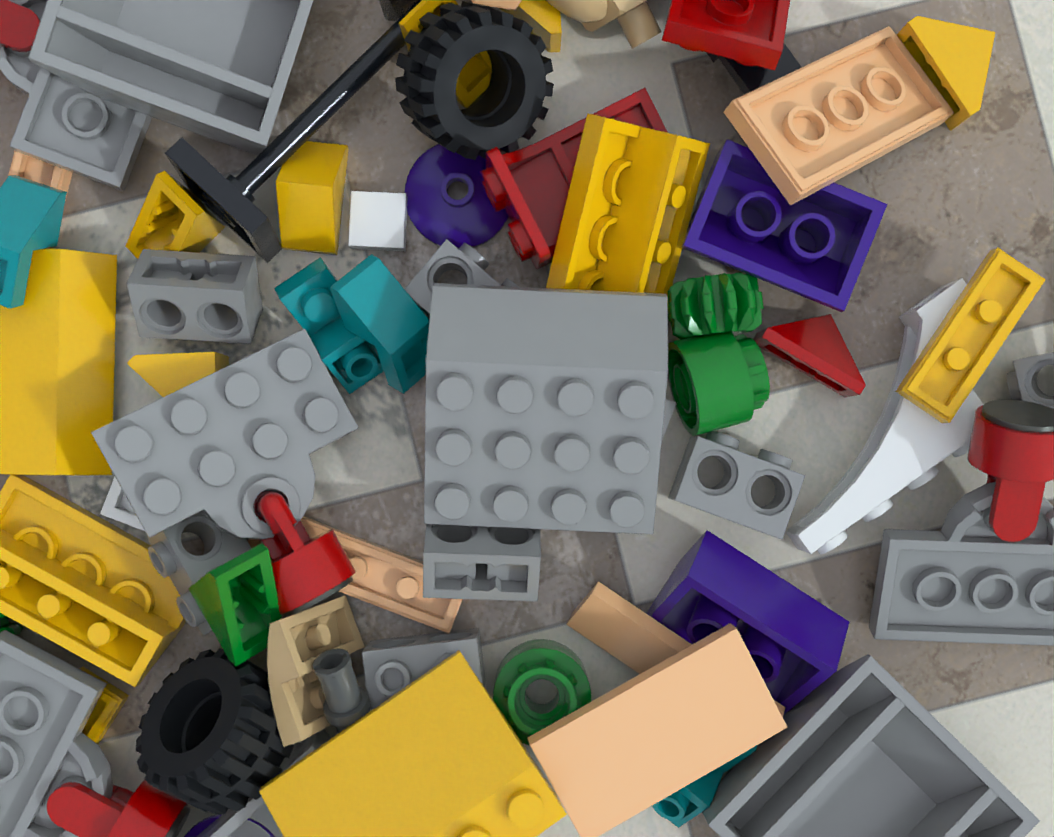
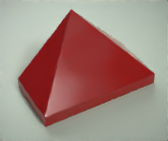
M831 314L767 327L756 333L753 338L763 350L843 397L861 395L866 386Z

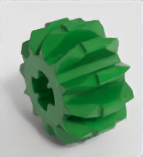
M740 272L688 278L686 281L676 282L668 290V322L671 323L672 335L679 339L732 332L734 335L752 332L762 324L761 309H764L762 291L759 292L758 279L751 275Z

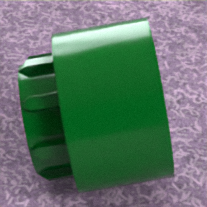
M732 332L689 337L668 343V381L673 401L676 402L675 407L684 427L692 436L749 422L752 419L754 410L762 408L768 400L770 382L767 366L758 344L752 338L744 334L734 336Z
M536 639L516 646L504 657L495 676L493 701L520 741L530 746L527 739L529 736L590 703L591 689L586 670L581 660L571 649L553 640ZM536 680H548L557 687L558 691L553 700L545 704H538L528 698L526 689Z

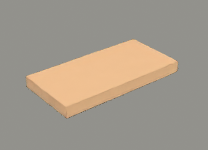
M890 26L732 100L724 111L726 117L790 206L943 124L954 113Z
M730 623L529 736L527 739L579 836L598 837L788 727L740 633Z

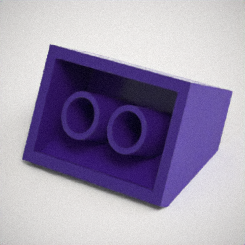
M726 139L715 156L704 183L682 248L843 312L848 304L887 204L833 182L790 206L748 147Z
M708 530L679 561L646 613L691 644L698 642L730 623L734 625L740 633L772 698L786 707L784 714L837 671L850 623Z

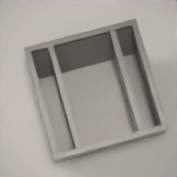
M47 0L29 60L96 97L258 156L267 147L314 0Z
M433 283L426 355L424 524L653 534L668 377L667 294Z
M869 654L836 671L785 713L783 719L788 728L758 744L755 752L737 763L720 780L710 807L702 812L708 825L720 837H1025L1040 822L1024 804Z

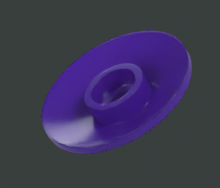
M440 144L428 149L417 159L408 174L405 184L407 212L416 229L426 239L439 246L447 239L458 249L464 242L473 248L486 243L503 228L509 215L505 208L498 212L494 210L482 185L484 179L481 171L486 169V159L479 155L476 160L464 158L456 152L449 151ZM454 182H462L467 185L468 193L462 199H452L447 194L449 186Z

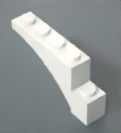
M963 278L941 286L899 316V319L905 326L903 343L895 378L881 416L864 448L842 479L815 508L785 531L798 550L809 554L816 550L819 554H825L833 550L847 539L848 535L844 530L861 518L865 522H869L884 514L893 506V502L890 499L893 495L906 486L913 490L930 481L939 472L935 465L949 455L953 454L954 457H960L968 453L975 412L978 407L984 405L973 389L950 423H941L895 392L967 284Z

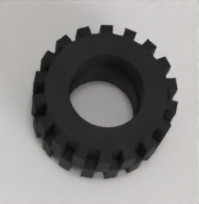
M462 1L461 6L451 2L439 6L440 16L428 12L419 19L423 26L421 32L417 33L410 29L404 39L405 42L411 45L408 54L399 53L396 65L404 69V76L395 78L396 91L407 96L399 102L404 113L413 118L411 123L420 132L449 151L456 152L464 158L476 160L479 155L486 159V151L496 146L506 153L519 149L517 140L521 136L529 140L536 133L532 125L537 117L544 120L548 112V108L542 106L545 96L552 97L554 84L546 81V75L553 72L552 61L550 58L541 55L547 48L542 38L532 34L533 27L524 20L489 6L474 4L471 1ZM487 51L492 66L489 87L477 103L468 108L459 109L456 99V84L459 74L464 65L473 56Z
M219 648L216 653L210 649L200 652L196 660L190 657L180 664L177 672H170L162 681L163 686L158 693L154 692L148 704L150 707L147 713L142 715L138 727L142 729V732L136 739V752L141 754L137 764L140 772L146 774L145 780L151 786L204 812L226 814L228 809L236 812L245 808L250 797L255 800L261 797L260 787L281 774L283 770L279 767L284 758H290L294 745L291 744L283 747L272 707L268 672L249 660L235 666L228 659L222 648Z

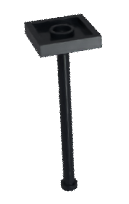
M418 0L236 178L231 174L225 178L183 137L165 152V155L187 188L266 263L282 249L281 243L268 217L253 204L255 198L252 194L406 45L399 22L421 0Z

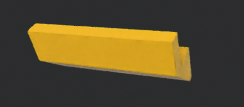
M587 113L546 288L667 294L668 297V290L673 285L710 143Z
M67 249L34 250L24 304L11 309L0 305V474L112 475V470L91 432L113 422L117 255Z
M9 475L0 491V613L133 687H137L186 622L178 608L177 597L180 594L169 576L166 578L162 577L150 560L148 548L151 545L24 475Z

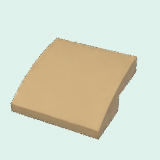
M346 595L270 623L267 643L268 682L274 716L283 747L303 741L331 725L326 720L323 711L325 696L319 678L313 669L314 660L320 654L331 649L341 648L351 654L365 647Z

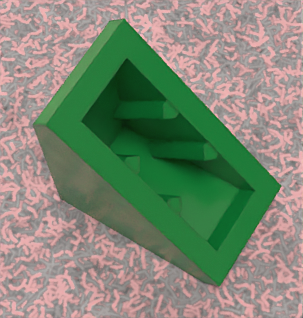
M261 543L213 569L188 588L228 659L235 666L240 665L267 648L270 623L282 619V616L279 612L278 595L269 549Z

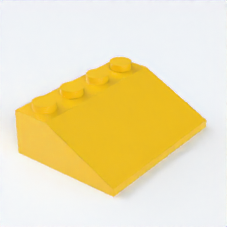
M460 650L259 789L283 837H537L567 815L554 789Z

